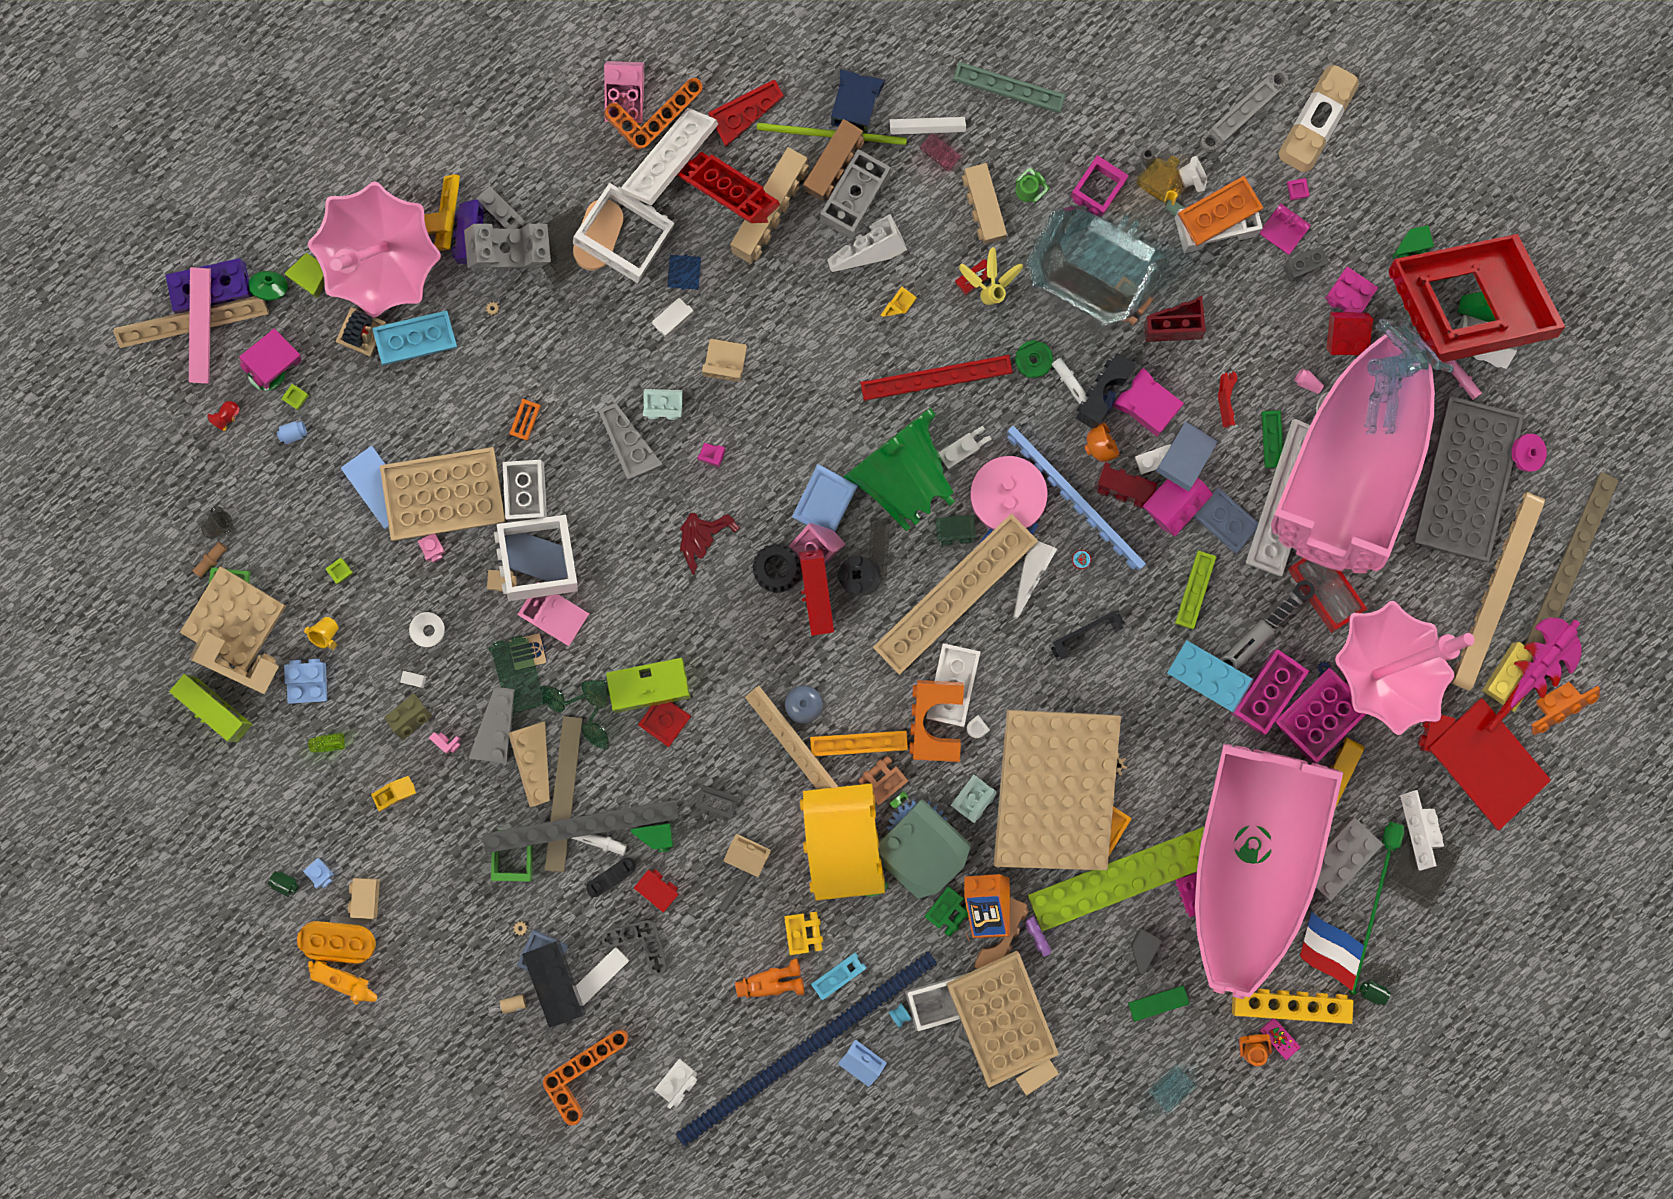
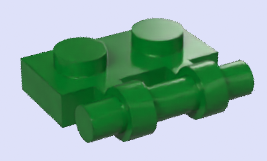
M948 886L924 917L939 929L945 923L948 928L944 933L950 937L954 931H958V926L965 917L968 918L969 916L966 905L964 907L959 905L964 898ZM956 909L959 914L951 921L948 918Z

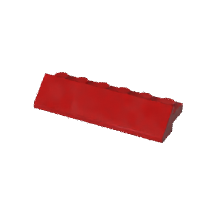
M700 152L693 160L688 161L677 174L678 177L749 223H769L767 218L780 206L779 201L766 193L761 185L712 154L708 156Z

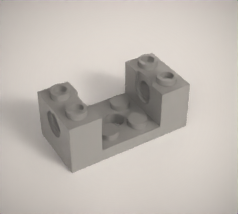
M858 149L821 211L820 222L853 240L862 226L863 217L878 191L881 192L887 183L891 174V167ZM853 187H858L861 193L858 196H853L850 190Z
M473 224L464 230L468 268H541L551 262L547 224H528L522 229H493L492 224ZM500 244H505L508 247L507 253L501 252Z

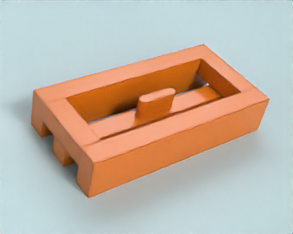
M522 399L509 434L528 441L541 405ZM527 404L529 406L525 414L524 420L522 422L521 428L519 430V433H516L515 431L517 429L524 407ZM533 407H535L526 434L522 435L528 418L530 416L531 410Z

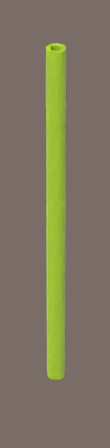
M757 123L758 131L832 138L836 130ZM863 133V141L906 145L907 141L906 137Z

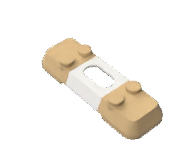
M1330 65L1324 70L1279 150V157L1284 163L1301 172H1308L1313 168L1359 86V80L1355 75L1336 65ZM1326 102L1331 105L1332 112L1325 125L1317 128L1311 124V117L1318 105Z

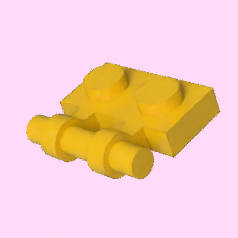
M817 911L809 912L810 920L805 921L804 913L784 916L790 955L809 953V944H814L815 951L823 950V936L820 935L819 928L821 921L818 919ZM811 926L813 937L807 938L806 927Z

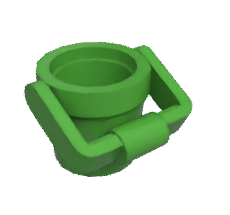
M1033 168L1026 169L1015 180L1017 182L1015 188L1016 195L1024 202L1033 201L1036 203L1050 189L1043 176ZM1039 185H1042L1045 190L1039 195Z

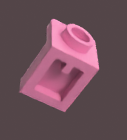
M436 534L428 535L418 541L426 561L434 563L443 558L442 555L445 554V551Z
M435 732L429 737L431 741L447 754L450 752L454 753L461 744L459 742L462 740L456 736L450 743H447L449 739L443 733L437 734Z

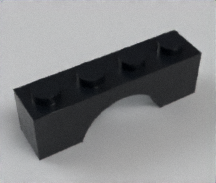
M1116 353L1114 358L1109 357L1104 365L1107 368L1104 373L1100 371L1095 379L1097 385L1095 388L1091 386L1085 395L1088 397L1087 401H1081L1076 409L1079 412L1076 419L1090 428H1097L1108 411V407L1103 400V389L1112 385L1123 386L1136 364L1119 353Z

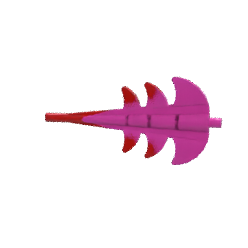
M1549 617L1538 623L1535 629L1543 634L1546 643L1531 642L1524 646V649L1531 653L1533 662L1519 660L1514 663L1522 671L1523 677L1500 711L1486 727L1487 731L1492 733L1504 717L1533 688L1536 689L1539 697L1544 699L1547 692L1545 675L1550 678L1552 686L1557 687L1562 674L1559 664L1560 660L1565 663L1569 673L1572 674L1581 657V643L1577 637L1578 632L1576 630L1580 623L1574 619L1568 625L1563 619Z

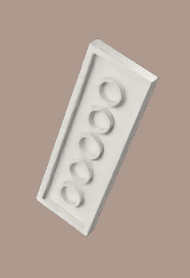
M687 108L621 187L622 192L652 206L717 127V120Z

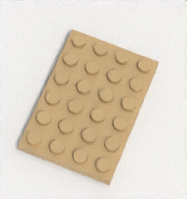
M494 447L380 465L391 541L506 523Z
M1018 951L946 983L988 1088L1059 1055Z

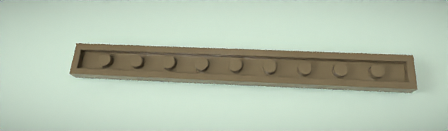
M1602 472L1599 473L1524 645L1531 642L1546 643L1543 634L1536 630L1535 627L1546 618H1559L1617 486L1618 479Z

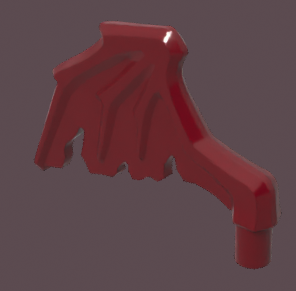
M690 513L680 528L682 531L680 552L683 551L693 575L698 567L694 561V553L698 558H704L707 553L706 547L710 548L714 540L711 537V533L717 534L721 529L728 526L734 533L740 529L729 514H725L719 519L710 522L699 519L697 513Z

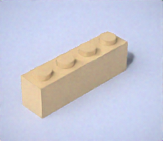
M987 163L965 168L964 175L961 177L964 187L967 186L969 190L967 199L969 205L973 204L974 211H972V217L974 222H978L979 229H977L979 240L983 239V243L988 244L1006 239L1007 232Z

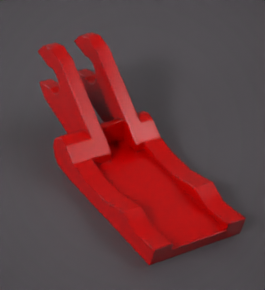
M1232 371V374L1229 373V376L1227 372L1220 376L1218 392L1223 428L1228 429L1230 426H1236L1234 422L1235 414L1230 401L1232 389L1237 381V374Z

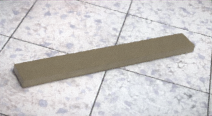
M563 716L551 822L570 819L572 815L583 718ZM569 839L548 842L545 863L546 871L565 872Z

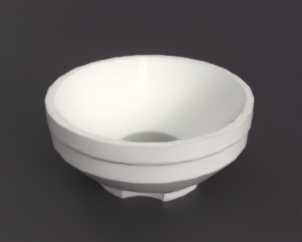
M424 612L418 614L412 620L409 633L417 645L432 647L443 639L445 626L439 616L434 613ZM432 625L435 632L432 636L424 634L425 626Z

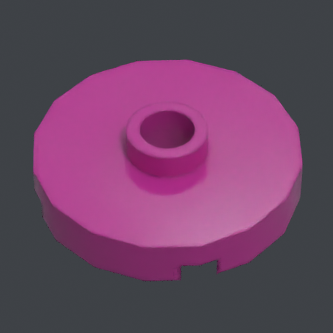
M1523 434L1519 439L1515 440L1512 446V459L1516 462L1518 469L1524 472L1536 471L1545 463L1547 456L1546 446L1539 436Z

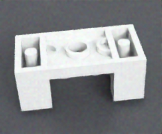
M1258 212L1196 247L1177 214L1175 216L1184 253L1201 250L1206 243L1238 236V240L1256 237L1263 229Z

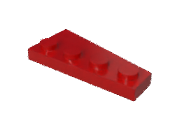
M774 79L708 112L709 117L716 119L718 122L716 130L725 148L782 100L784 95Z

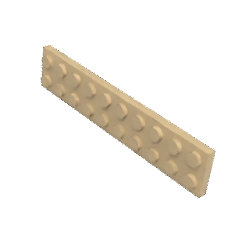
M1011 513L878 641L873 648L900 675L1030 550L1038 540Z

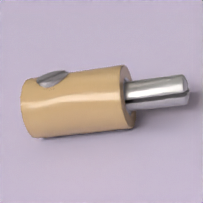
M524 994L500 1000L499 1005L488 1008L490 1010L489 1013L502 1011L503 1014L527 1008Z

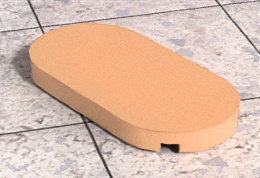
M598 200L594 201L589 205L585 213L583 222ZM608 200L585 235L613 252L623 224L621 208L615 202ZM574 245L573 255L580 267L594 271L607 265Z

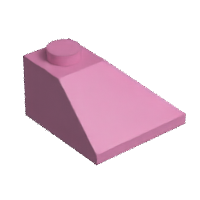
M809 523L789 547L792 548L799 559V552L822 549L826 565L846 544L833 530Z

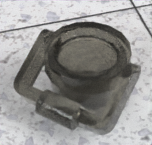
M220 506L209 510L210 514L201 526L202 533L209 539H215L223 533L225 536H231L237 532L233 526L231 516Z

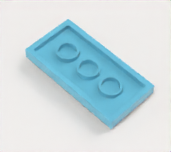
M447 310L372 328L382 366L457 348Z
M1187 640L1167 674L1233 713L1254 680Z

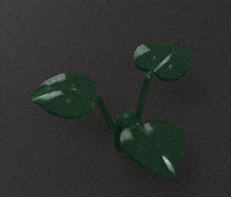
M588 679L583 681L581 687L584 694L568 701L564 700L563 693L558 689L545 685L540 687L546 705L558 713L565 710L564 705L587 697L588 702L593 706L595 705L596 708L590 716L588 723L582 725V732L587 741L592 745L604 750L609 749V739L606 731L599 724L593 723V718L599 708L606 706L607 697L610 695L609 689L606 687V680Z

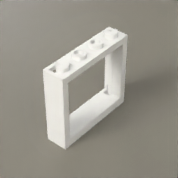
M609 183L574 235L573 244L638 283L671 233L674 222L669 220L668 216L656 212L652 206L645 205L640 200L624 194L620 186L617 188ZM609 198H612L664 230L640 268L585 235Z
M566 515L497 524V531L494 532L495 543L500 544V548L496 550L498 560H502L503 566H499L500 576L505 577V583H502L503 594H507L508 601L578 591ZM559 528L568 579L512 587L504 535Z

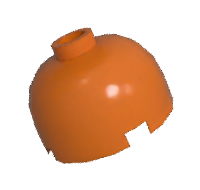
M1104 422L1099 424L1097 428H1092L1086 437L1087 444L1085 445L1087 454L1089 456L1093 455L1100 462L1111 461L1119 457L1116 442L1107 433L1110 432V429Z

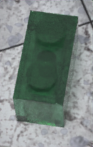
M974 515L935 518L937 543H941V546L953 545L955 541H960V544H970L972 540H975Z

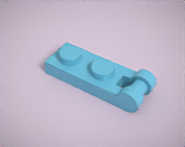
M856 952L811 983L822 1000L866 969V966L858 960L859 956ZM850 963H852V965L855 968L851 972L847 968V965H849Z

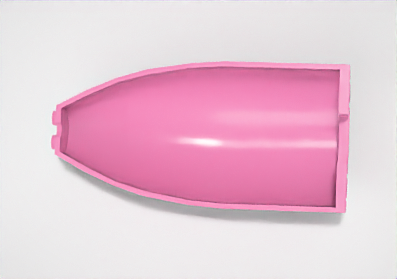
M1391 330L1347 367L1336 380L1319 407L1308 429L1271 523L1273 534H1278L1279 541L1286 548L1292 547L1296 549V554L1302 558L1338 571L1352 569L1354 573H1367V570L1370 569L1378 571L1385 566L1423 468L1434 418L1435 390L1431 359L1427 356L1426 348L1420 339L1413 338L1412 340H1407L1401 332H1393Z
M1223 744L1201 839L1195 894L1196 927L1201 957L1209 986L1213 988L1214 992L1225 994V991H1230L1234 997L1244 999L1245 996L1250 997L1278 965L1296 937L1312 900L1321 872L1343 776L1342 771L1333 768L1330 770L1327 766L1316 763L1308 765L1307 761L1257 749H1253L1252 752L1247 747L1237 745L1232 747L1230 744ZM1249 826L1246 829V831L1235 841L1237 833L1242 828ZM1257 826L1264 828L1270 834L1271 840ZM1249 837H1256L1261 842L1257 862L1270 849L1271 854L1261 863L1250 864L1239 859L1235 849L1239 852ZM1256 839L1249 840L1248 848L1256 850L1259 845Z

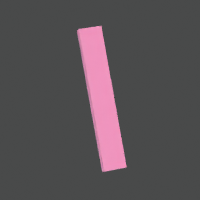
M190 268L189 382L209 383L211 268Z

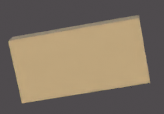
M1049 1059L1028 1069L1015 1079L1027 1096L1059 1073Z

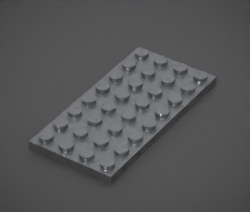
M1452 396L1448 397L1415 531L1414 544L1483 562L1490 561L1513 465L1512 446L1515 440L1519 439L1524 415Z

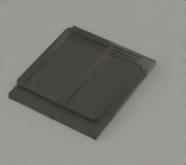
M580 203L546 223L551 262L543 266L542 269L553 286L582 269L573 255V238L580 228L586 213Z
M1407 827L1401 849L1396 848L1388 863L1383 885L1431 910L1454 869L1462 849L1443 839L1444 847L1432 849L1437 866L1419 871Z

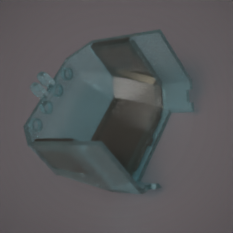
M1069 206L1051 212L1026 264L1028 270H1030L1033 288H1044L1102 322L1101 326L1132 317L1153 294L1170 260L1156 248L1133 236L1139 226L1138 221L1135 220L1132 223L1128 233L1123 231V228L1129 221V216H1123L1118 227L1093 213Z

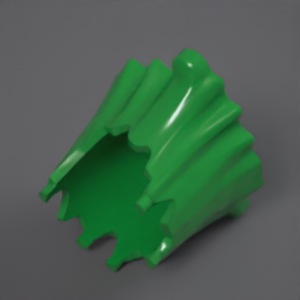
M931 407L843 476V478L857 484L859 488L874 498L905 531L911 528L905 518L911 520L916 525L921 521L917 510L927 514L931 513L930 503L933 497H940L949 506L955 502L951 496L954 492L943 475L941 456L934 447L930 436L929 426L936 415Z

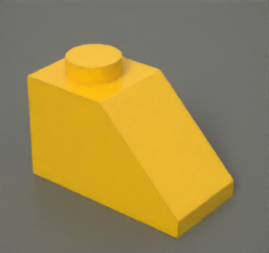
M409 776L390 782L372 793L371 796L380 812L416 794V791Z

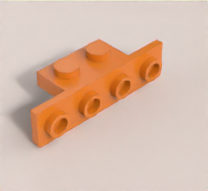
M1567 682L1545 695L1544 699L1536 700L1538 707L1546 716L1532 724L1533 735L1546 732L1555 723L1559 724L1567 716L1577 714L1586 705H1592L1597 702L1600 697V688L1596 686L1581 695L1570 682Z

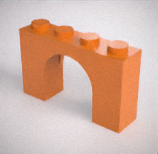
M917 680V685H913L912 697H916V704H912L911 716H915V723H911L910 735H914V742H910L909 754H913V760L960 762V739L937 738L930 735L924 728L923 719L926 712L937 704L963 705L964 683Z

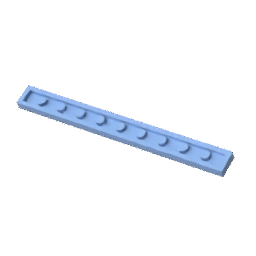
M1014 426L1007 431L1006 434L1008 435L1007 439L1014 446L1017 444L1022 449L1020 453L1026 459L1030 458L1035 463L1034 466L1041 473L1044 472L1048 476L1046 479L1053 487L1057 486L1061 490L1060 495L1068 501L1070 499L1075 504L1073 508L1080 515L1083 513L1088 518L1086 520L1092 528L1097 527L1101 532L1099 534L1101 538L1106 542L1110 541L1114 545L1113 550L1119 556L1123 555L1127 559V565L1134 570L1136 568L1139 571L1146 563Z

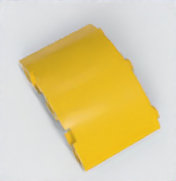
M872 783L803 791V799H800V809L804 811L806 835L803 849L804 853H808L812 880L809 882L810 892L815 895V899L825 900L885 893V878L878 851V831L875 825V794Z

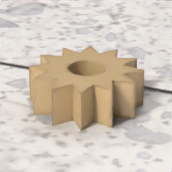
M494 301L493 303L490 302L485 307L487 308L486 312L491 314V316L493 314L496 315L500 310L498 309L500 306L497 305L498 303H494Z
M518 921V924L514 923L515 934L519 936L520 934L522 936L524 933L527 934L526 923L523 924V921L521 923ZM519 926H522V928H523L522 931H520V930L518 929Z

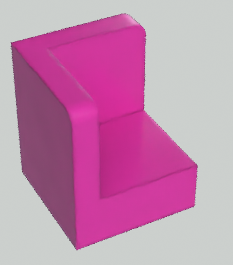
M704 443L697 459L720 468L726 449L719 445L716 447Z

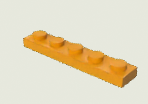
M907 731L810 737L811 752L814 756L908 750Z

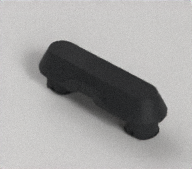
M631 858L620 860L587 884V893L592 897L602 895L635 871V861Z

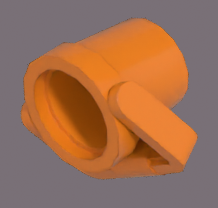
M1258 1034L1240 1037V1057L1244 1055L1246 1061L1254 1066L1264 1065L1268 1054H1272L1270 1036L1268 1034Z

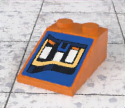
M1001 874L964 877V897L973 938L1010 936V878Z

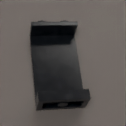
M1113 611L1049 644L1057 662L1068 657L1062 642L1109 619L1116 633L1123 629L1122 624H1124L1121 615Z

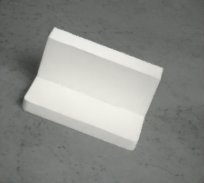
M678 298L654 319L652 324L667 339L694 315V310Z

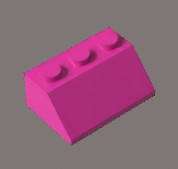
M1198 477L1189 492L1167 479L1143 507L1162 530L1176 536L1210 499L1213 493Z

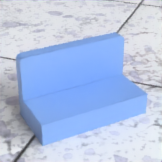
M854 1040L838 1065L870 1087L879 1077L887 1062L857 1040Z

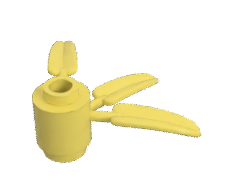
M991 248L987 260V276L991 278L992 285L987 287L981 283V278L964 264H960L959 269L974 287L980 286L982 288L980 294L982 302L986 305H993L1004 300L1006 295L1004 288L1023 269V264H1018L1011 268L998 280L1000 284H995L997 259L995 248Z

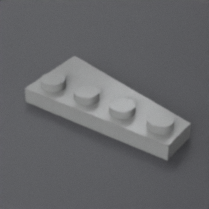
M616 403L598 410L627 480L663 466Z
M494 688L469 755L470 759L507 764L510 745L508 733L511 732L515 689Z

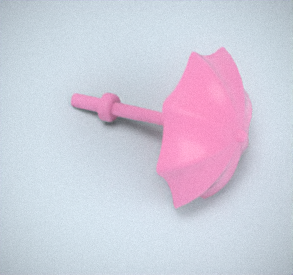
M375 181L357 193L347 196L328 197L326 199L322 224L317 233L308 242L309 249L315 255L322 268L326 294L355 303L372 318L378 317L385 310L396 305L420 303L423 296L425 279L431 268L441 257L439 250L432 243L426 230L423 206L419 203L407 202L393 196L380 183Z
M1390 601L1383 608L1375 612L1351 614L1347 641L1343 649L1336 655L1335 661L1348 682L1354 710L1378 718L1392 732L1401 735L1409 727L1419 722H1436L1440 720L1444 692L1449 683L1454 679V672L1446 660L1456 658L1460 653V649L1474 644L1475 639L1471 633L1458 637L1447 634L1438 638L1437 628L1434 624L1415 619L1407 614L1395 601Z

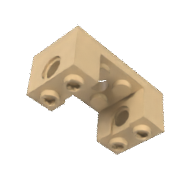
M210 628V630L204 629L190 655L191 660L265 694L279 667L275 658L265 653L263 656L258 654L248 674L246 670L236 665L232 668L229 666L228 661L217 657L225 642L221 632Z

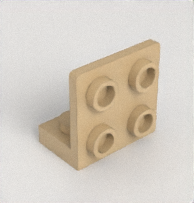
M710 339L705 365L703 364L702 369L703 376L741 382L747 345Z

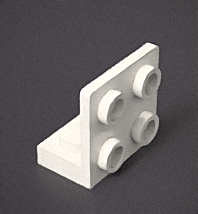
M678 1059L654 1090L669 1102L667 1106L669 1109L673 1105L677 1107L685 1096L683 1092L685 1090L689 1092L695 1085L697 1072L681 1059Z

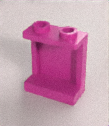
M274 328L239 356L240 367L245 373H250L254 377L253 380L259 387L263 386L267 390L269 383L291 365L297 366L301 362V355Z

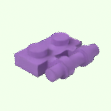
M1034 915L1026 918L1025 925L1030 935H1033L1038 951L1042 953L1043 957L1049 955L1052 951Z

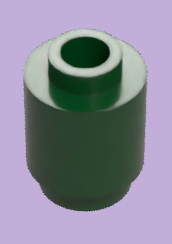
M275 871L268 881L271 889L286 897L294 895L299 888L298 880L283 872Z
M1370 979L1367 982L1364 981L1359 989L1362 998L1376 1005L1381 1004L1385 1006L1391 994L1386 987Z

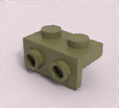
M413 693L384 718L393 732L404 740L432 718L433 715L425 708L419 697Z

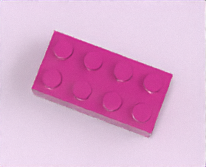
M1273 650L1253 678V682L1235 712H1230V714L1260 735H1266L1309 673V670L1280 650Z

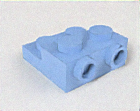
M309 659L308 663L301 664V660H291L289 664L284 665L288 704L327 701L326 663L320 662V659Z

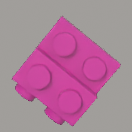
M1346 267L1325 299L1328 300L1327 303L1334 308L1339 307L1344 312H1363L1378 287L1349 267Z

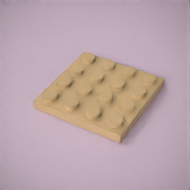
M219 567L180 633L197 643L204 629L210 630V628L221 632L225 642L218 656L247 672L286 605L225 568Z

